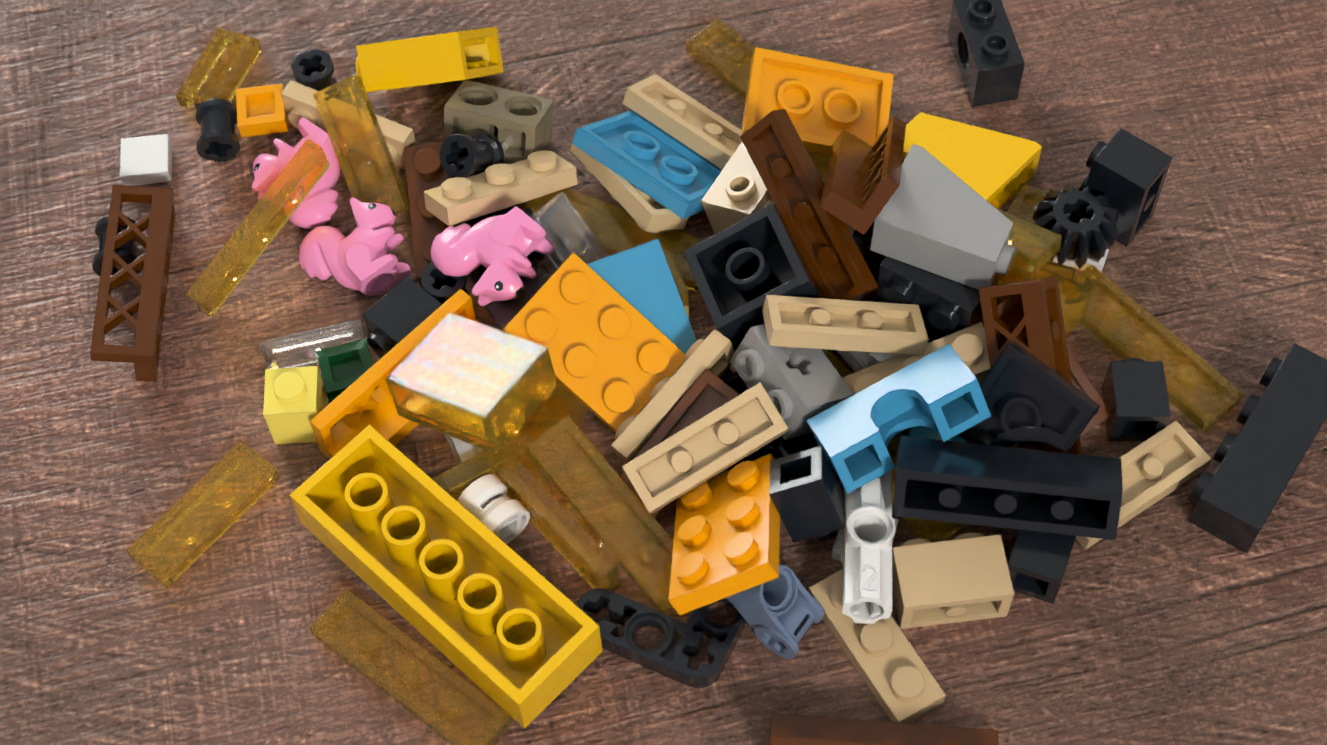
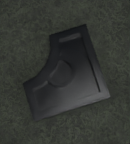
M1012 341L1006 345L980 383V388L991 417L961 432L959 435L970 443L1010 447L1025 440L1047 442L1065 452L1073 446L1101 406L1017 342Z

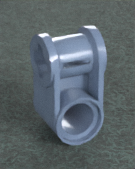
M779 565V578L727 597L728 601L734 605L752 627L757 639L770 651L786 659L795 658L799 652L798 643L812 623H819L825 616V610L822 605L808 593L795 576L793 570L784 565Z

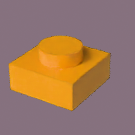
M283 83L236 89L237 126L241 138L288 132V117L281 97V92L284 90Z

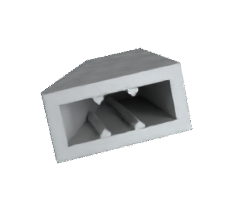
M912 144L902 164L900 185L875 219L871 251L979 290L981 287L991 286L996 274L1004 277L1007 275L1016 252V247L1008 244L1013 227L1012 221L927 150Z

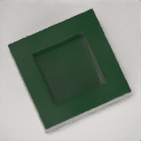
M366 338L316 351L329 403L373 366Z

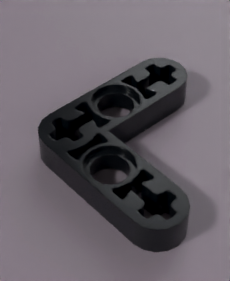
M602 588L592 589L584 593L576 603V606L589 617V611L598 613L602 607L608 608L609 619L615 623L603 619L598 623L603 649L693 688L708 687L717 681L747 623L736 608L737 617L728 625H716L709 621L706 612L711 605L717 602H725L734 607L727 597L693 610L687 624L613 591ZM629 616L630 619L626 622L623 638H618L617 624L624 626L625 617ZM652 626L661 630L665 636L662 644L653 650L639 648L634 643L633 637L642 627ZM704 634L712 640L708 647V663L710 665L702 663L697 670L689 668V657L687 655L696 656L704 643Z

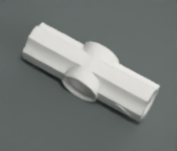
M892 471L849 494L844 489L845 528H843V540L840 550V558L843 564L842 614L852 618L854 623L874 624L881 619L890 618L892 613V541L896 529L894 519L892 518Z

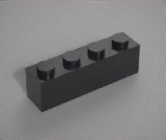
M1295 343L1284 361L1275 356L1273 357L1259 384L1267 387L1262 397L1259 398L1254 394L1250 395L1236 420L1244 425L1238 436L1230 432L1226 434L1213 457V460L1219 462L1220 466L1214 476L1204 471L1189 496L1190 500L1197 503L1189 522L1246 554L1327 418V360Z
M901 436L896 466L892 516L1116 540L1123 496L1121 459L955 441L943 442L936 439Z

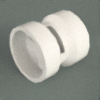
M487 474L475 480L462 492L457 500L505 544L514 540L524 530L530 519V512L520 501L509 498L507 486L495 474Z

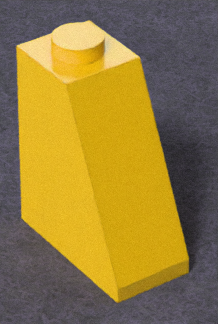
M497 26L356 46L358 55L356 59V72L358 78L362 81L364 93L467 80L504 73Z
M920 112L906 125L902 164L912 144L921 146L999 211L1035 176L1042 146L1035 141Z

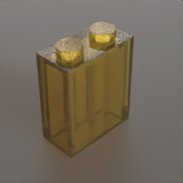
M450 312L386 378L399 416L494 454H497L511 437L518 434L526 420L543 401H546L552 395L558 385L548 347Z

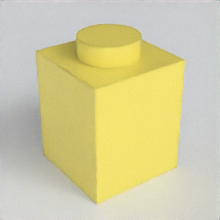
M318 366L265 369L263 416L275 445L317 442L310 420L328 405V397Z

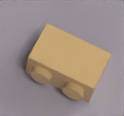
M970 532L961 534L948 541L930 542L927 539H912L902 543L900 546L892 547V593L899 628L907 629L1007 617L1014 597V590L1001 534L984 536L982 533Z

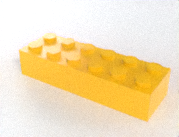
M371 425L367 426L290 494L301 524L524 729L603 652L600 627L596 622Z

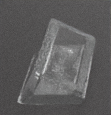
M564 192L558 194L530 216L546 231L547 234L544 237L555 249L551 254L547 255L557 269L573 252L586 264L608 257Z
M358 319L260 341L259 344L268 369L307 367L319 364L316 351L366 338L363 321Z

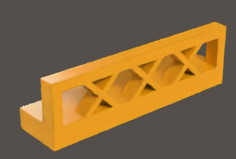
M462 289L458 290L310 420L318 446L324 455L331 459L369 425L393 446H396L502 350L501 339L475 318L471 296Z

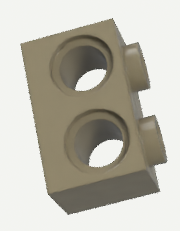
M464 80L444 106L443 141L455 134H464L471 139L476 135L489 134L500 141L504 151V162L515 163L527 159L528 155L533 152L546 150L552 141L554 100Z

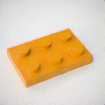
M755 47L751 60L741 135L771 111L785 109L808 152L831 156L833 143L843 129L873 146L889 122L894 74Z
M574 252L502 330L615 433L628 417L638 415L649 402V397L654 387L663 378L671 377L683 364L685 356L674 343Z
M771 454L753 461L739 463L733 469L710 478L677 498L669 602L679 615L779 578L780 515L769 494L770 461L775 460Z

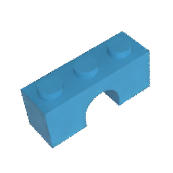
M947 344L808 419L807 422L818 446H822L834 474L847 494L895 469L887 447L892 438L899 432L910 427L925 426L933 429L941 440L945 442L991 417L977 378L951 345Z

